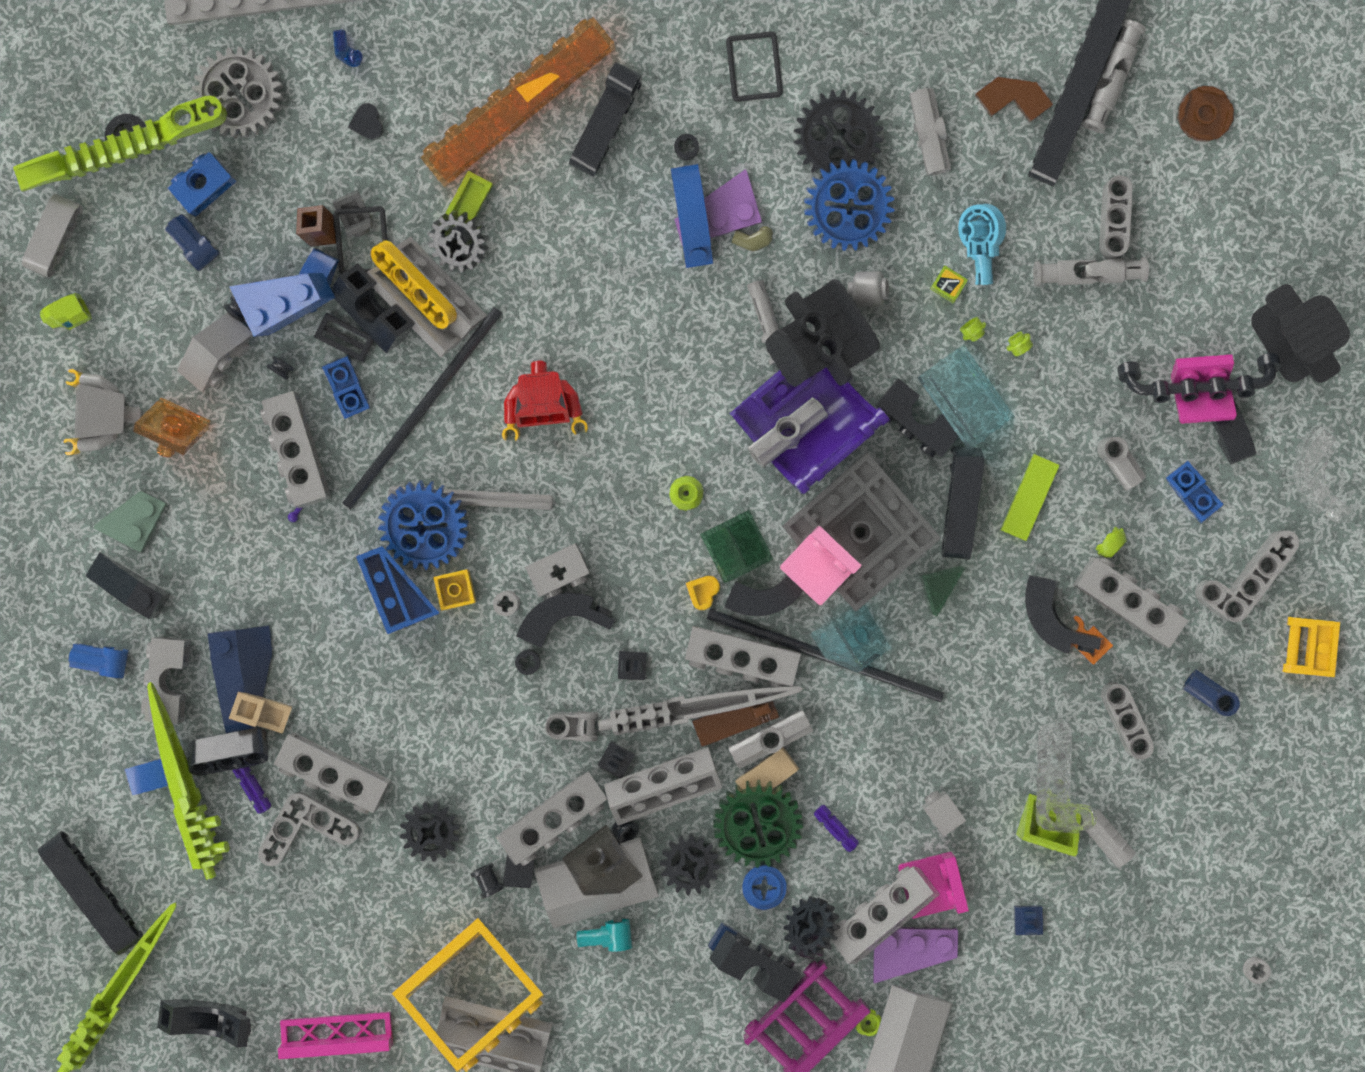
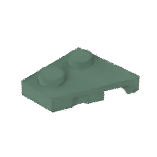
M140 491L96 523L93 528L139 552H143L167 503L144 491Z

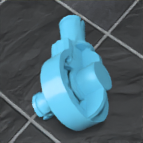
M991 204L973 205L967 208L960 217L958 225L959 236L962 243L967 247V257H972V260H975V285L993 284L992 258L999 256V245L1003 242L1006 234V222L1001 211Z

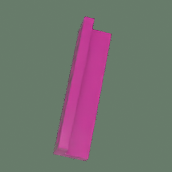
M391 1012L280 1021L282 1044L278 1047V1059L390 1051L393 1046ZM385 1019L386 1034L375 1035L367 1026L372 1020ZM368 1020L365 1025H363V1024L360 1022V1021ZM341 1022V1023L338 1025V1027H336L335 1025L332 1024V1023ZM345 1022H354L361 1028L354 1037H347L339 1029ZM314 1024L310 1029L305 1026ZM318 1024H326L333 1030L327 1039H320L312 1032ZM287 1026H299L306 1034L300 1041H288ZM363 1031L368 1034L367 1036H360ZM336 1033L340 1036V1038H332V1037H333ZM309 1035V1036H310L311 1038H313L314 1040H305V1039H306L307 1036Z

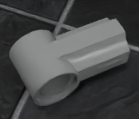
M1106 437L1099 442L1097 446L1099 457L1107 463L1124 490L1135 487L1146 478L1123 438ZM1111 442H1114L1118 447L1117 454L1114 457H1111L1108 453V445Z

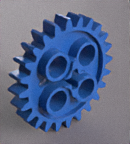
M843 159L840 162V168H836L833 163H830L831 172L827 173L825 170L820 169L823 178L820 180L813 177L812 180L816 187H807L806 189L812 195V198L804 199L806 204L811 205V208L804 210L805 215L813 216L807 221V224L809 226L817 225L813 230V234L816 236L823 233L821 242L825 243L831 239V247L833 249L838 243H841L843 251H846L848 244H851L856 251L858 242H862L865 247H868L867 239L869 237L874 241H878L875 234L877 230L882 233L886 232L882 223L892 222L886 216V213H891L895 210L887 205V203L895 200L892 195H886L892 188L890 185H881L886 179L884 175L875 178L878 171L876 167H873L869 172L867 171V162H863L860 168H858L855 159L851 161L850 167H847ZM841 183L844 185L843 193L838 197L831 196L830 189L832 185ZM863 186L871 187V195L867 199L858 198V190ZM849 199H851L856 205H873V209L850 207L849 211H847L841 205L826 206L825 201L847 204ZM832 211L840 212L841 215L840 220L836 224L827 223V215ZM859 214H866L868 216V221L863 227L854 225V220Z
M419 480L416 488L411 482H408L406 491L401 486L398 487L396 490L397 496L391 493L387 498L390 503L385 502L381 507L386 512L378 516V519L384 521V523L379 525L378 530L386 531V533L380 539L381 541L389 540L390 543L386 547V551L395 549L396 553L393 558L396 559L403 556L404 566L411 560L413 561L414 569L420 563H423L424 569L428 570L431 562L437 569L441 565V560L448 564L451 560L450 555L456 557L459 554L457 548H463L465 545L461 538H466L469 532L462 528L467 527L469 521L461 518L465 516L467 511L458 510V506L462 501L457 500L453 502L451 500L454 494L453 491L445 495L443 493L444 485L436 490L434 489V481H431L427 488L424 487L422 480ZM408 507L412 509L415 517L406 516L403 513V508ZM430 507H438L442 511V516L433 515ZM420 521H423L424 526L418 525ZM440 523H447V524H448V526H444V525H437V524H440ZM402 524V525L408 526V527H407V528H401L399 525ZM438 533L442 535L445 542H436L432 534ZM411 534L415 536L417 544L408 543L405 535Z

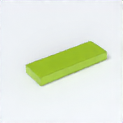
M1032 455L1000 531L1027 541L1060 465L1038 455Z

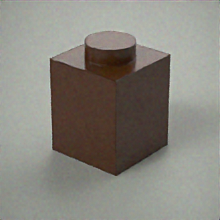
M323 205L297 208L296 235L311 247L336 244L334 215Z

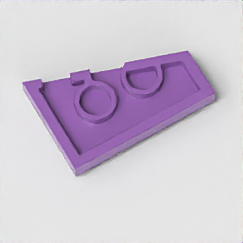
M746 169L704 198L710 239L762 223ZM677 217L674 220L682 244L679 219Z
M900 927L874 949L873 983L875 984L957 958V928Z

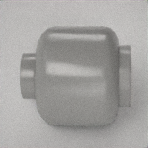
M880 271L857 272L854 275L853 281L848 282L847 292L859 308L880 307L883 305L884 300L889 298L888 278H884Z

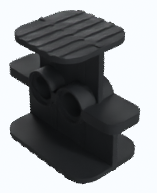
M832 279L825 286L804 299L796 291L790 294L785 299V305L795 320L785 327L774 331L765 342L767 352L776 363L778 369H780L781 374L794 387H797L824 368H827L836 383L842 386L853 378L849 369L868 359L880 347V342L875 332L871 329L870 324L867 323L866 318L862 315L860 309H858L856 303L846 291V288L836 279ZM806 322L814 326L815 332L807 328ZM822 346H826L830 350V356L822 351Z
M1284 284L1268 293L1265 298L1267 304L1253 313L1251 325L1267 352L1279 355L1281 362L1279 372L1283 378L1290 382H1297L1311 375L1315 382L1322 383L1337 375L1341 367L1333 352L1347 344L1350 338V330L1332 300L1326 296L1318 295L1303 303L1289 284Z

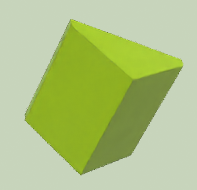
M1029 794L1016 835L1024 841L1076 857L1082 810Z

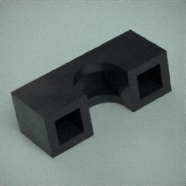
M357 263L337 278L331 290L338 304L387 354L406 339L415 323L397 304L387 310L377 302L374 296V287L377 283Z
M898 378L875 406L890 419L888 423L893 420L900 426L898 431L910 441L913 438L922 444L920 449L930 458H933L935 455L941 458L963 431L943 414L938 415L930 425L917 423L912 416V406L920 395Z
M726 930L709 958L718 970L740 981L748 969L759 966L753 982L762 992L785 1002L801 976V973L794 967L795 961L784 954H781L780 957L774 955V951L763 943H759L758 946L751 943L752 939L742 932L738 931L737 934Z

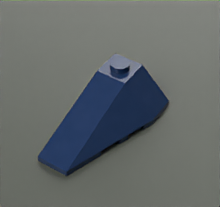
M270 625L208 633L211 665L225 733L257 728V725L254 727L229 719L238 691L263 697L273 654Z

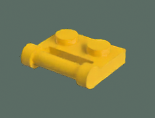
M1288 617L1287 625H1290L1287 658L1286 664L1283 663L1282 672L1335 677L1340 622ZM1301 627H1308L1305 666L1297 665Z

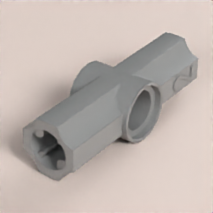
M919 89L909 94L915 119L914 132L918 133L919 141L916 142L918 147H921L927 176L943 174L951 170L945 143L947 141L944 120L939 116L934 89Z
M811 398L791 415L780 418L773 429L748 447V451L757 464L764 468L787 449L796 447L802 437L828 418V414L818 400ZM784 429L795 431L794 435L790 437L781 434Z
M800 710L771 726L764 727L761 731L728 748L737 766L741 769L770 753L778 752L782 747L813 732V729L803 710ZM769 732H774L779 736V740L774 746H767L763 742L764 736Z

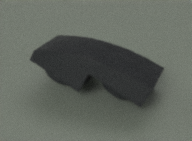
M1235 400L1234 405L1237 415L1234 420L1211 421L1220 436L1218 444L1230 465L1256 455L1251 434Z
M527 829L523 834V841L527 845L536 842V831L534 829ZM506 854L503 886L531 889L535 858L524 866L521 863L514 865Z

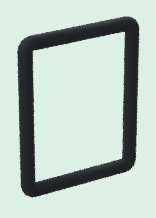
M762 32L729 36L726 39L733 100L741 102L780 97L783 94L776 34L774 32ZM771 37L777 92L737 96L732 41Z
M383 207L345 208L334 211L340 274L347 270H344L339 215L380 212L382 241H388L386 215Z

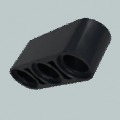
M258 728L197 739L188 745L189 772L198 776L260 765L269 759L268 734L265 730Z

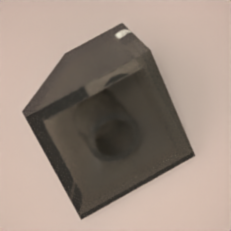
M607 824L562 858L584 896L622 893L643 877L632 857Z

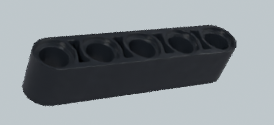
M60 831L38 848L39 856L109 948L115 954L122 955L140 941L143 933L141 930L138 932L135 928V922L127 911L118 906L117 902L119 901L110 889L102 885L100 882L102 879L94 868L86 864L83 860L85 857L77 846L69 842L67 839L68 835L65 832Z

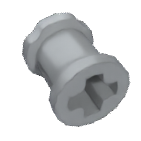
M503 591L497 594L493 601L494 610L501 616L514 614L520 606L519 597L512 591ZM506 596H509V601L514 603L512 607L508 608V611H505L504 606L500 605V601L504 600Z

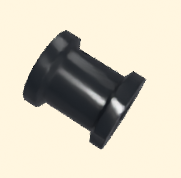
M488 863L470 873L471 877L476 879L482 891V899L504 889L503 884L499 883L493 871V863Z

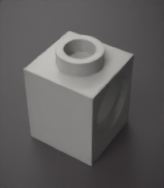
M936 790L924 799L926 803L922 805V808L943 837L966 822L945 791L939 793Z

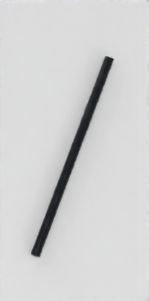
M492 308L342 502L346 507L352 509L503 313L497 308Z
M709 609L706 618L708 620L934 701H942L944 695L942 691Z

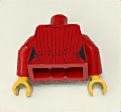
M545 361L532 362L530 364L531 374L520 375L518 377V384L512 386L504 400V423L507 424V427L502 431V438L506 441L507 431L513 430L515 432V441H517L520 437L519 427L568 423L570 418H573L571 430L575 435L574 426L578 422L584 424L585 432H587L588 425L581 419L583 412L578 393L567 380L559 379L558 372H547V363Z

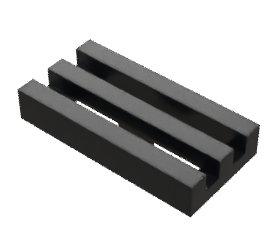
M325 313L314 335V338L363 363L371 350L372 344L375 342L367 333L328 313ZM330 320L367 339L366 344L364 345L327 326V323ZM325 330L362 349L361 353L358 354L322 335L323 331Z

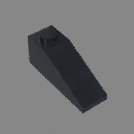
M101 552L98 553L86 574L87 578L121 603L148 619L158 617L171 595Z

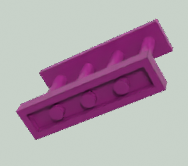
M823 959L818 963L812 961L804 969L803 973L805 976L794 985L785 1002L779 1000L759 1021L753 1019L744 1029L746 1032L743 1035L744 1042L749 1045L756 1039L784 1067V1072H809L870 1013L869 1006L861 998L857 1002L854 1000L850 1001L825 976L823 972L827 969V964ZM814 981L843 1009V1015L837 1021L834 1019L830 1020L803 993ZM794 1000L823 1028L822 1032L824 1034L817 1041L815 1039L811 1040L783 1012ZM775 1019L803 1047L802 1051L804 1054L798 1060L795 1058L791 1059L764 1032Z

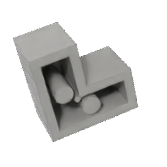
M227 312L192 338L177 371L201 392L210 386L215 388L224 379L223 371L229 367L236 356L238 358L243 357L250 349L248 343L252 337V332Z

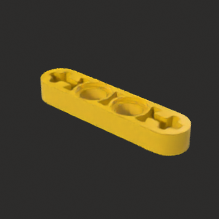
M387 240L382 241L371 249V258L375 265L434 326L445 329L456 321L457 313L453 305L393 243ZM400 269L405 271V273L408 276V280H405L402 277ZM419 289L425 292L428 300L423 299Z

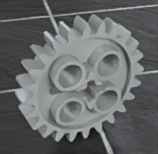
M227 47L226 56L216 51L217 60L214 61L212 58L207 57L208 68L202 65L199 66L204 72L203 75H194V78L200 84L192 86L191 89L199 93L192 100L203 96H213L215 87L224 86L222 95L216 98L225 107L227 117L223 124L211 129L215 132L220 128V134L224 137L230 131L234 139H237L239 132L245 138H248L249 130L259 135L258 126L262 125L268 129L266 120L268 118L276 120L272 111H281L282 109L276 104V100H282L284 97L276 91L282 89L283 85L280 82H274L280 75L277 71L271 72L274 67L271 62L264 64L266 58L262 54L255 58V52L252 49L246 55L242 47H238L236 54H234L230 47ZM238 68H245L244 76L240 79H234V72ZM222 74L227 75L230 81L240 90V93L254 107L253 112H250L244 103L235 96L233 90L221 78ZM263 89L262 97L259 100H252L251 96L254 90ZM212 106V107L209 108V109H210V112L208 113L209 116H213V115H214V110H215V107H214V106ZM241 107V115L237 118H231L232 109Z

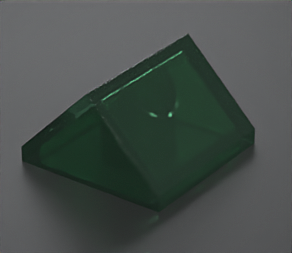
M750 510L700 534L724 583L773 560Z

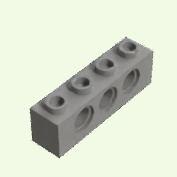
M291 391L261 401L264 408L260 410L261 417L265 425L269 424L272 434L268 436L272 450L277 451L280 459L277 462V468L282 478L285 477L288 488H285L288 502L290 504L293 503L294 507L303 508L331 499L299 394ZM289 417L292 422L291 428L283 432L280 428V423L284 418ZM293 444H298L300 453L297 457L291 458L288 454L289 447ZM301 470H306L308 480L300 485L296 479L297 474Z
M1103 556L1099 559L1091 557L1073 585L1163 647L1170 648L1188 622L1187 619L1182 617L1184 611L1171 603L1168 606L1159 601L1161 596L1148 587L1145 591L1136 585L1138 582L1136 578L1126 572H1123L1122 575L1113 569L1115 564ZM1107 577H1111L1115 583L1113 590L1110 592H1106L1102 585ZM1133 592L1137 596V604L1129 608L1126 604V597ZM1157 608L1160 612V619L1153 624L1149 620V613L1152 609Z
M693 626L685 659L690 660L689 665L696 668L705 669L706 665L717 667L716 672L732 676L733 672L743 674L742 679L759 683L761 678L769 680L772 687H786V685L793 686L801 653ZM712 644H718L723 649V654L718 659H711L707 655V649ZM739 651H745L750 655L749 662L744 666H739L734 662V656ZM765 658H773L776 661L777 665L773 672L767 673L761 669V662Z
M294 732L287 735L274 762V765L280 767V773L292 778L296 775L304 779L303 783L310 788L319 790L321 787L329 791L328 795L331 798L343 802L345 799L354 804V809L364 814H368L369 811L374 813L378 809L392 781ZM302 756H309L313 760L312 769H305L302 766ZM327 768H333L337 771V781L328 780L326 777ZM352 780H358L362 783V793L357 794L351 790L350 784Z
M708 747L604 784L609 807L617 825L723 788Z
M584 772L495 836V838L514 865L521 863L524 866L537 857L534 852L542 846L548 849L558 842L559 838L557 836L564 830L570 833L582 824L580 819L589 813L590 816H593L604 808L602 803L607 800V797L591 774ZM573 796H578L582 800V807L577 812L571 811L568 805L569 800ZM555 812L558 814L560 822L557 827L551 829L546 824V817L549 813ZM527 829H534L537 833V840L531 845H527L523 841V834Z
M909 866L905 867L896 875L897 880L890 886L885 884L875 892L876 898L870 903L866 901L860 904L854 910L855 915L848 921L844 919L837 923L840 929L834 930V935L838 938L837 940L831 939V941L848 964H857L940 895L920 868L914 866L911 868ZM906 888L909 892V899L902 904L899 901L898 894L900 890ZM881 906H885L888 911L887 918L884 921H880L877 916L878 909ZM861 923L867 929L866 935L862 939L856 933L857 927Z

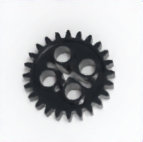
M844 89L840 97H836L834 90H831L828 99H826L823 93L819 94V103L811 99L809 101L812 107L811 110L802 108L801 111L806 117L796 119V122L802 125V128L793 130V133L801 135L800 139L795 140L793 143L794 145H802V149L796 154L797 156L806 155L807 158L802 164L804 166L811 162L813 164L811 173H814L817 169H823L827 173L831 172L830 163L833 162L829 159V151L832 148H838L843 152V160L846 162L847 167H850L853 159L857 161L858 168L866 161L872 164L875 163L871 154H879L881 152L875 146V143L883 142V138L876 136V133L882 131L883 127L875 126V122L881 117L871 116L870 113L875 107L871 106L866 109L864 107L866 98L857 102L856 92L850 98H846V91ZM844 109L848 114L847 121L845 123H837L833 118L834 110ZM822 116H826L836 131H844L845 134L842 138L855 153L854 156L847 152L840 140L835 142L832 140L834 132L822 120ZM816 126L823 127L826 131V138L823 141L813 139L811 135L812 128ZM859 130L865 135V141L862 145L852 143L850 136L853 131ZM833 163L836 168H840V163Z

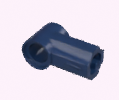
M183 214L174 217L164 229L184 251L182 253L184 257L199 272L220 254L218 249L216 250L210 244L211 241L206 236L201 235Z
M1197 669L1190 674L1182 687V690L1205 704L1216 714L1231 716L1240 707L1239 698L1235 693L1226 690ZM1226 695L1230 700V705L1226 710L1222 711L1219 708L1218 702L1222 696Z

